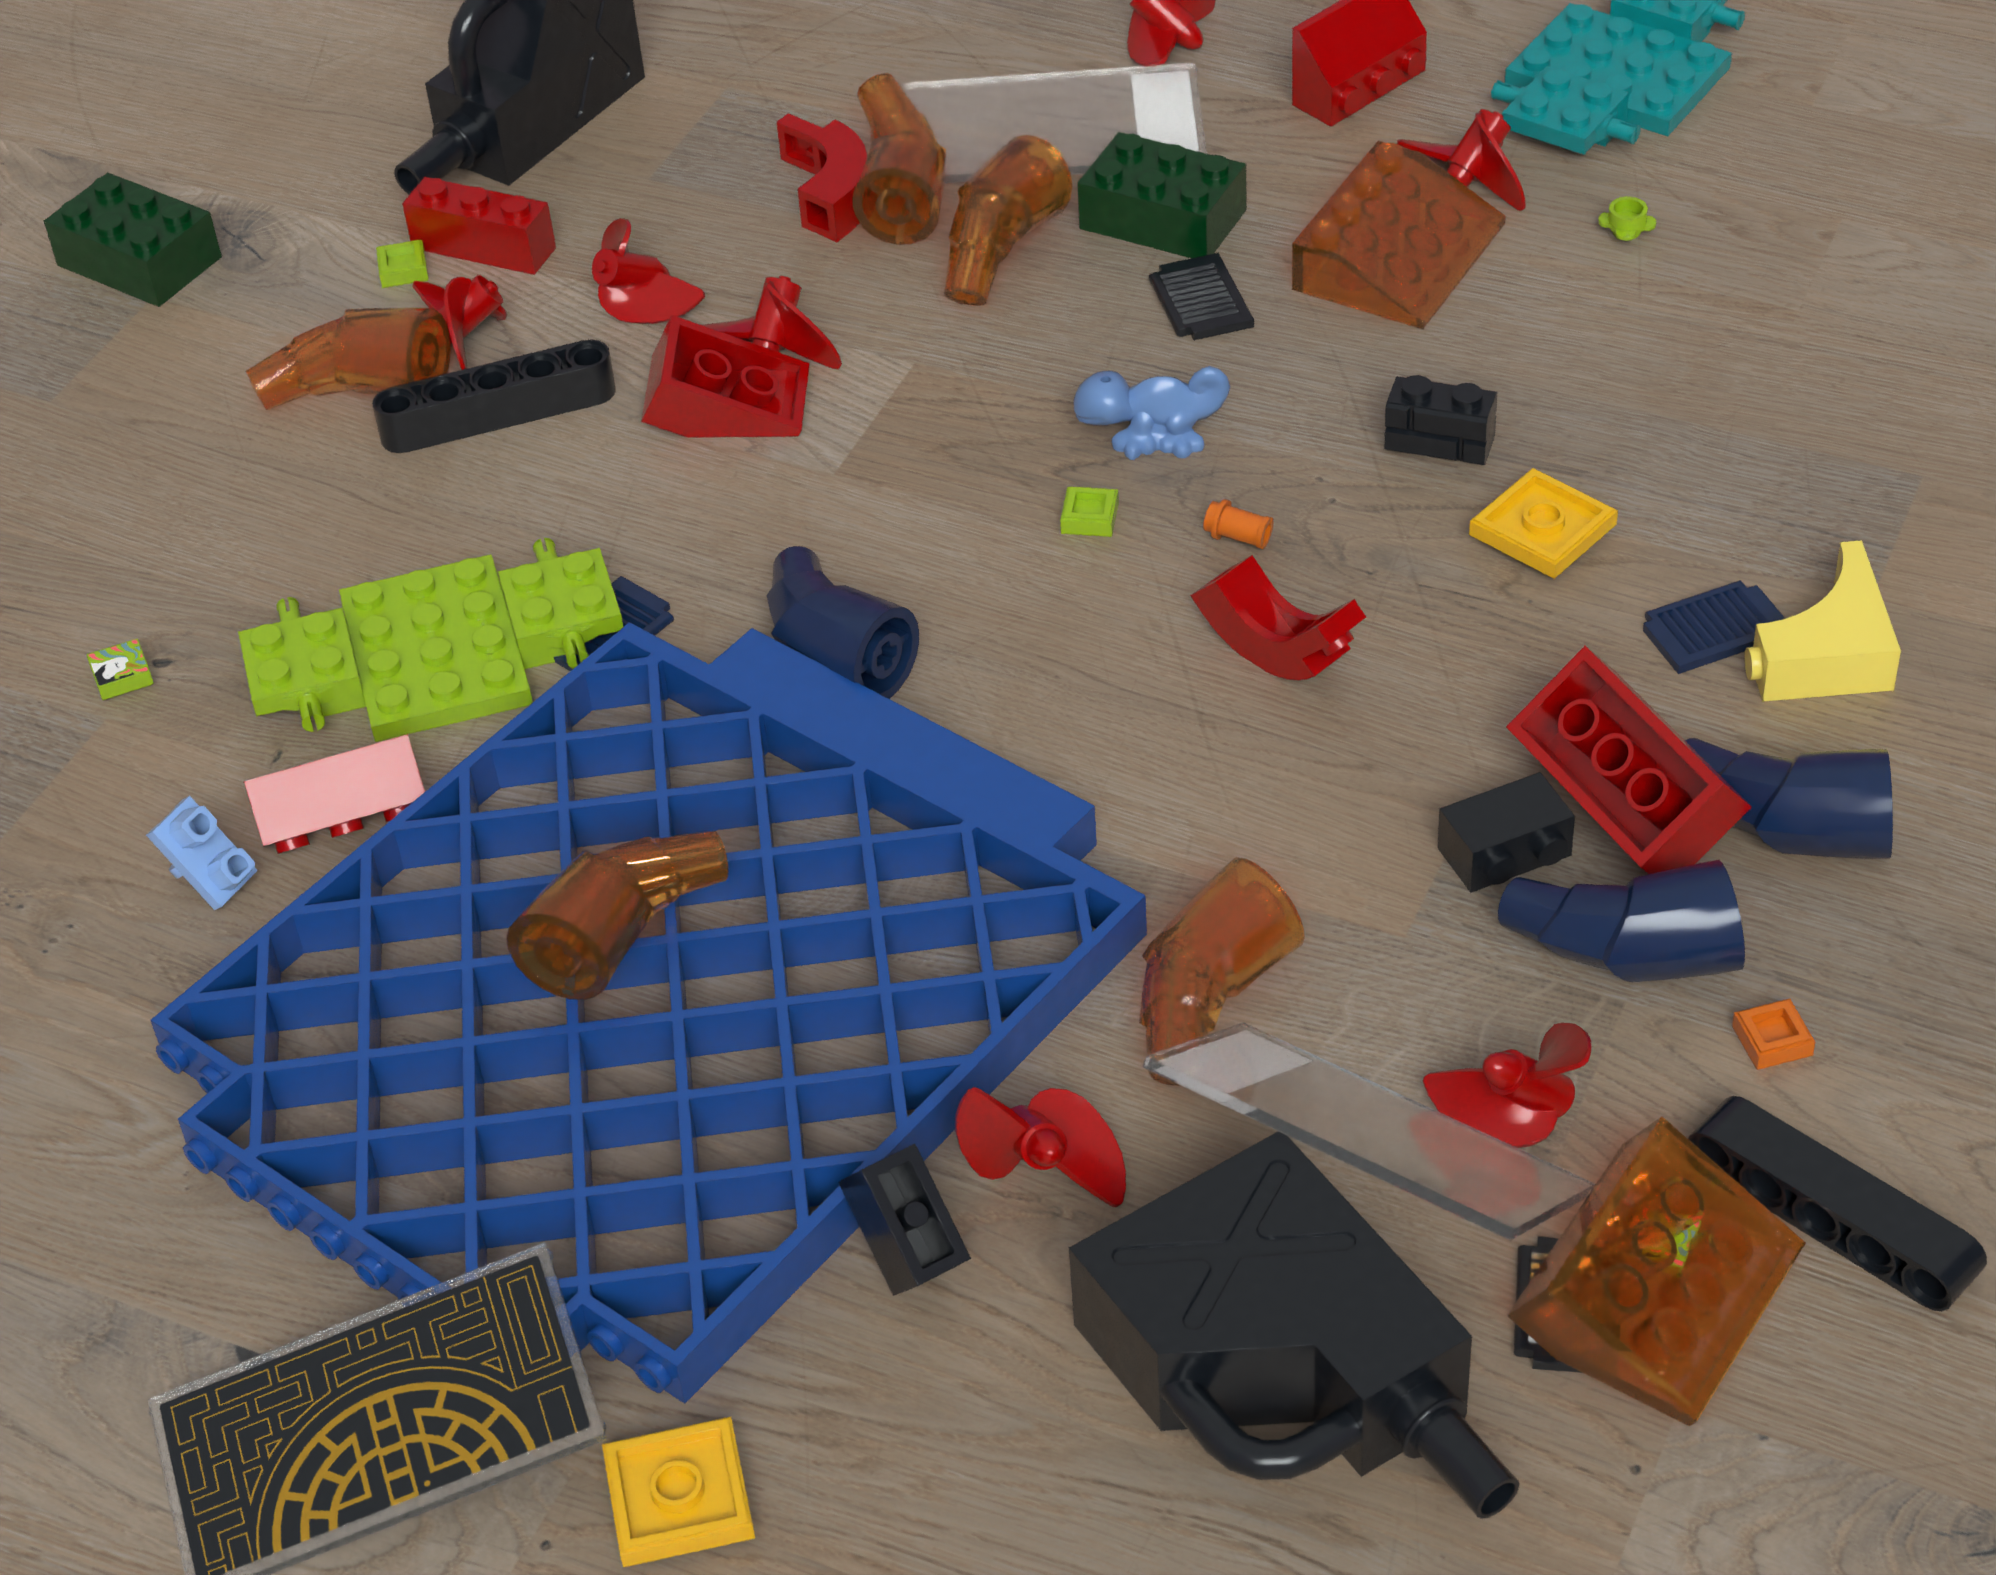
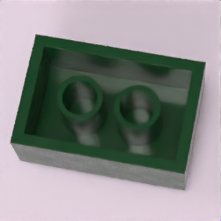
M1118 132L1077 182L1079 229L1188 258L1214 254L1247 210L1246 163L1230 160L1221 155H1210L1186 149L1176 144H1166L1142 138L1136 134Z
M109 172L97 178L93 184L72 200L64 203L60 209L44 220L57 266L157 307L163 305L222 258L209 211Z

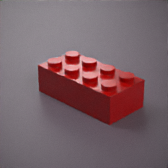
M1584 646L1506 726L1637 865L1648 874L1696 864L1752 808L1614 669L1587 646Z

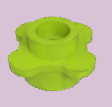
M1620 197L1613 200L1609 205V212L1601 213L1598 219L1601 227L1611 229L1613 235L1623 241L1633 240L1641 232L1652 231L1656 228V218L1647 215V204L1636 197Z

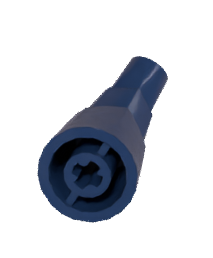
M789 547L777 555L773 563L772 588L767 594L768 605L774 623V628L771 632L773 638L825 665L850 681L857 682L890 699L899 691L908 678L917 657L919 627L914 614L905 607L846 585L835 586L823 574L817 555L806 547Z
M1697 738L1685 740L1752 806L1734 826L1760 837L1772 849L1785 854L1823 857L1891 858L1893 802L1890 760L1887 749L1800 753L1794 759H1787L1749 751L1738 755Z
M1720 860L1635 877L1625 886L1576 884L1572 888H1565L1516 877L1507 885L1500 899L1498 920L1503 927L1542 943L1549 950L1563 958L1609 970L1624 981L1644 982L1715 975L1743 970L1745 943L1739 907L1728 872Z

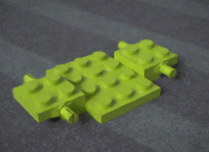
M544 538L546 552L543 549L541 539H538L533 545V551L538 561L536 563L522 564L518 567L498 571L497 575L493 557L490 554L425 570H415L408 574L373 582H363L356 586L339 589L342 608L315 612L301 617L297 599L287 597L290 611H287L285 600L282 598L276 605L280 622L263 624L255 628L238 631L256 717L282 710H300L303 729L314 732L311 717L314 718L318 731L325 725L324 717L366 707L374 740L378 742L529 706L533 703L525 669L554 663V657L566 655L568 666L574 669L577 666L575 654L578 655L580 663L589 656L584 643L597 636L617 632L623 628L621 612L601 550L596 548L558 557L555 543L552 539Z

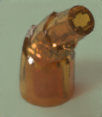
M888 73L878 74L866 80L857 92V97L871 128V148L854 189L852 198L853 210L863 228L872 236L896 245L913 244L927 238L938 224L945 184L947 151L938 144L924 114L918 112L893 75Z
M1034 135L1014 137L981 165L958 189L959 203L948 237L950 251L944 294L948 299L959 304L984 305L988 299L999 264L1007 258L1014 244L1040 225L1061 214L1068 206L1072 192L1071 173L1067 162L1060 152L1048 141Z
M434 308L346 309L342 317L294 337L290 344L247 369L245 373L265 410L311 393L316 396L352 390L358 393L377 395L382 390L447 374L451 352L449 330L442 314Z
M712 830L659 839L647 836L596 854L582 851L508 928L506 937L507 947L516 966L529 980L556 996L567 999H590L599 995L608 985L615 970L633 943L656 913L667 908L681 895L727 880V855L719 834Z
M1236 857L1225 865L1173 917L1149 944L1142 955L1147 962L1139 1023L1146 1027L1149 1075L1162 1084L1173 1086L1185 1085L1155 1069L1206 1052L1208 1032L1215 1029L1226 998H1233L1239 995L1266 971L1303 945L1305 939L1304 928L1293 902L1267 871L1246 858Z

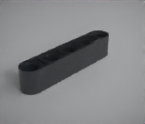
M590 339L382 390L374 397L372 406L381 444L384 449L393 453H406L600 405L609 401L614 396L616 387L608 346L599 340Z
M1730 1096L1726 1098L1687 1139V1149L1692 1159L1708 1174L1928 1309L1940 1312L1948 1310L1987 1265V1255L1982 1245L1967 1231L1742 1097Z

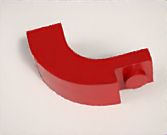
M788 113L776 122L781 160L815 175L797 189L802 227L837 243L860 224L870 206L871 189L865 145L850 127L836 119L822 128Z
M1253 555L1226 569L1190 595L1209 624L1233 650L1267 673L1288 680H1305L1315 677L1351 649L1348 643L1354 639L1349 630L1366 618V615L1355 599L1321 615L1309 614L1296 608L1275 589Z

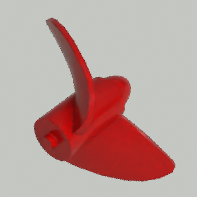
M1132 0L1129 5L1134 11L1130 21L1127 40L1130 57L1140 66L1151 67L1165 63L1176 43L1187 49H1199L1203 44V36L1195 22L1214 10L1215 0Z
M1481 109L1479 113L1475 114V119L1458 145L1407 139L1397 140V145L1446 161L1449 168L1445 176V187L1450 193L1461 192L1472 181L1479 180L1516 210L1522 211L1526 208L1525 196L1520 181L1500 148L1511 129L1500 113L1496 111L1492 113Z
M619 218L607 227L603 234L601 250L597 252L592 262V275L599 284L598 298L600 304L608 314L620 321L656 324L669 321L671 315L680 317L686 314L705 298V293L702 289L679 278L670 276L668 269L656 257L628 251L627 244L631 234V224L628 219Z
M477 275L472 280L465 277L453 278L446 285V289L427 282L413 281L414 290L435 313L432 316L433 322L425 334L426 346L433 350H439L453 343L461 370L468 369L463 339L489 315L501 321L507 317L506 310L501 306L503 298L498 292V286L481 275Z
M779 276V278L766 277L755 316L736 321L702 325L737 338H748L754 344L777 352L786 348L802 357L833 369H839L842 365L840 356L830 340L808 317L796 308L802 288L791 282V279L786 276Z
M1563 1022L1554 1024L1546 1032L1542 1040L1539 1061L1514 1049L1494 1052L1484 1059L1482 1068H1465L1429 1073L1424 1076L1423 1083L1428 1096L1438 1111L1451 1124L1469 1135L1510 1148L1533 1146L1545 1140L1554 1130L1557 1119L1570 1109L1575 1097V1087L1572 1080L1562 1073L1581 1068L1589 1061L1592 1051L1591 1039L1588 1033L1575 1023Z
M973 1087L967 1090L956 1112L955 1132L961 1152L968 1164L979 1176L991 1180L1004 1178L1013 1171L1022 1159L1029 1166L1038 1170H1048L1056 1166L1075 1183L1112 1207H1118L1123 1203L1126 1191V1170L1122 1152L1110 1127L1083 1096L1067 1089L1049 1088L1035 1095L1029 1105H1018L1010 1109L979 1088Z

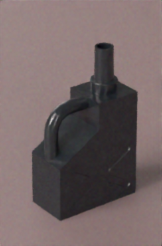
M465 0L452 22L449 34V66L425 83L434 125L432 138L395 167L394 175L396 181L410 195L424 177L442 179L458 168L467 169L510 186L645 78L633 0Z
M1282 1129L1069 1247L1074 1326L1161 1431L1188 1429L1204 1450L1228 1470L1257 1480L1292 1479L1316 1470L1338 1456L1343 1455L1362 1477L1404 1452V1455L1412 1459L1423 1457L1474 1514L1481 1519L1489 1518L1499 1513L1517 1494L1520 1486L1519 1480L1465 1420L1468 1411L1472 1335ZM1314 1422L1302 1431L1278 1440H1263L1248 1435L1238 1427Z

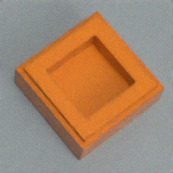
M1790 998L1734 1012L1732 1027L1756 1070L1813 1056L1815 1040Z

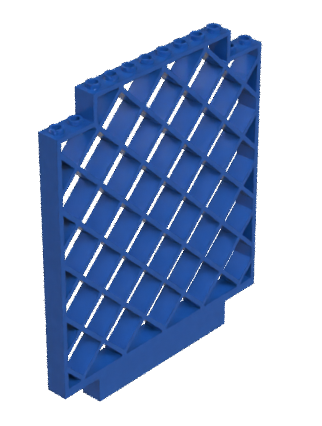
M629 622L153 1017L151 1023L159 1043L156 1046V1052L160 1060L174 1073L179 1074L184 1071L196 1079L207 1093L178 1118L186 1141L183 1151L187 1159L199 1171L205 1174L212 1171L223 1178L229 1188L245 1202H250L254 1199L267 1208L272 1218L281 1227L288 1231H292L294 1228L298 1229L310 1237L314 1246L325 1257L331 1260L339 1257L351 1265L361 1280L375 1290L381 1287L385 1288L398 1298L404 1308L451 1289L409 1261V1258L465 1251L466 1283L487 1275V1248L576 1237L577 1276L546 1280L570 1361L590 1343L592 1348L608 1361L618 1359L633 1369L638 1378L652 1391L657 1393L666 1391L685 1404L860 1227L838 1182L913 1144H916L923 1161H925L955 1130L956 1112L967 1090L975 1087L990 1095L1147 935L1146 897L1137 890L1081 861L1097 845L1095 806L879 693L857 682L850 681L825 665L753 628L713 662L707 664ZM669 698L701 716L666 720L665 701ZM650 704V723L572 732V727L593 710ZM769 752L805 772L767 777L765 755ZM752 757L754 778L671 788L670 767ZM655 769L656 790L575 800L574 779ZM557 781V803L479 812V805L500 788ZM873 808L912 830L871 835L868 811ZM858 813L860 836L774 847L772 823ZM759 825L761 849L676 859L675 835ZM659 838L661 861L578 871V847ZM560 850V874L480 883V860ZM460 862L461 886L382 896V887L404 869ZM981 866L1024 890L982 895L978 867ZM965 871L969 897L881 908L878 882ZM864 883L867 885L869 909L781 920L779 894ZM760 896L766 897L768 922L681 932L680 906ZM664 909L666 935L582 945L581 919ZM563 921V948L482 958L481 931ZM1076 931L1079 946L1063 962L994 970L990 942ZM461 934V960L381 970L382 944ZM976 944L980 968L978 973L890 984L887 955ZM359 947V973L281 983V972L304 953ZM874 956L876 958L879 985L789 996L787 967ZM773 970L775 998L687 1009L685 980ZM669 982L671 1011L585 1022L584 993ZM566 995V1025L483 1035V1006ZM462 1008V1038L381 1048V1018ZM980 1020L988 1021L990 1035L971 1054L900 1062L897 1031ZM358 1022V1051L278 1061L279 1031ZM885 1033L889 1064L800 1076L796 1074L794 1044ZM254 1035L253 1064L240 1066L203 1041ZM780 1046L783 1078L693 1089L691 1057ZM675 1059L677 1091L589 1102L587 1070ZM569 1073L570 1105L484 1115V1083ZM463 1086L464 1118L380 1129V1096ZM357 1099V1132L275 1142L277 1109ZM907 1110H914V1111L907 1117ZM895 1112L897 1128L875 1150L805 1159L802 1124ZM250 1119L249 1146L244 1150L227 1138ZM788 1126L791 1161L699 1172L696 1137ZM680 1139L682 1175L593 1186L591 1151ZM572 1153L573 1189L486 1200L485 1164ZM464 1167V1203L379 1213V1178ZM356 1181L355 1217L349 1221L302 1188ZM819 1206L812 1214L810 1213V1207ZM796 1209L797 1229L775 1251L705 1259L703 1221ZM686 1223L688 1262L597 1273L596 1234ZM718 1307V1308L709 1316V1308ZM692 1310L693 1333L676 1350H673L627 1319Z

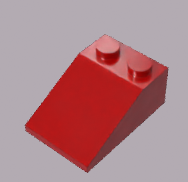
M671 315L652 354L641 422L688 438L798 437L802 430L810 363Z

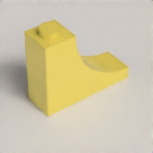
M1862 540L1840 542L1834 581L1835 586L1820 602L1808 610L1789 618L1756 624L1753 647L1745 649V670L1748 680H1756L1762 702L1894 691L1901 649Z

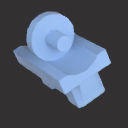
M191 796L182 799L159 824L146 834L152 843L172 863L169 871L176 879L183 876L214 910L222 907L257 872L255 861L243 848H237L217 826V819L205 806H199Z

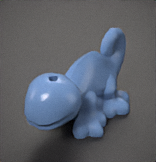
M1211 366L1204 367L1195 372L1188 384L1175 377L1157 376L1145 379L1132 387H1129L1126 380L1118 372L1101 371L1091 375L1079 385L1073 401L1074 412L1080 422L1088 425H1110L1130 421L1131 423L1127 429L1118 432L1112 438L1113 449L1117 452H1124L1125 456L1130 460H1135L1141 454L1151 455L1155 450L1173 453L1177 458H1187L1192 452H1200L1204 449L1203 437L1197 434L1192 427L1197 421L1208 418L1221 408L1229 394L1230 384L1228 377L1220 369Z

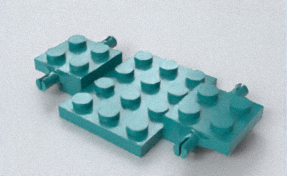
M1611 0L1610 15L1593 10L1587 5L1569 3L1505 69V83L1501 80H1497V83H1494L1491 90V98L1510 104L1502 112L1503 120L1511 127L1510 131L1583 155L1594 144L1606 146L1612 138L1634 145L1640 135V128L1669 136L1731 67L1732 52L1716 48L1712 44L1702 41L1709 35L1710 29L1715 23L1739 30L1743 25L1745 12L1723 6L1727 0Z

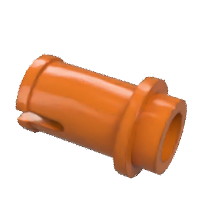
M1223 499L1220 503L1216 501L1210 503L1205 514L1203 529L1210 532L1211 537L1215 540H1219L1223 536L1264 549L1271 537L1274 522L1271 517L1260 516L1232 507L1230 500Z

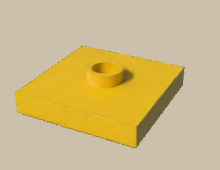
M1532 468L1470 520L1469 535L1555 579L1617 525L1618 510Z
M731 1416L602 1444L623 1567L755 1539Z

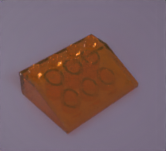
M1377 141L1292 243V290L1424 329L1505 225L1506 216L1421 152L1403 148L1395 143Z
M1661 1116L1622 1144L1507 1316L1555 1359L1691 1426L1698 1421L1806 1242ZM1702 1221L1697 1235L1688 1243V1257L1683 1269L1671 1266L1677 1255L1674 1237L1697 1222Z

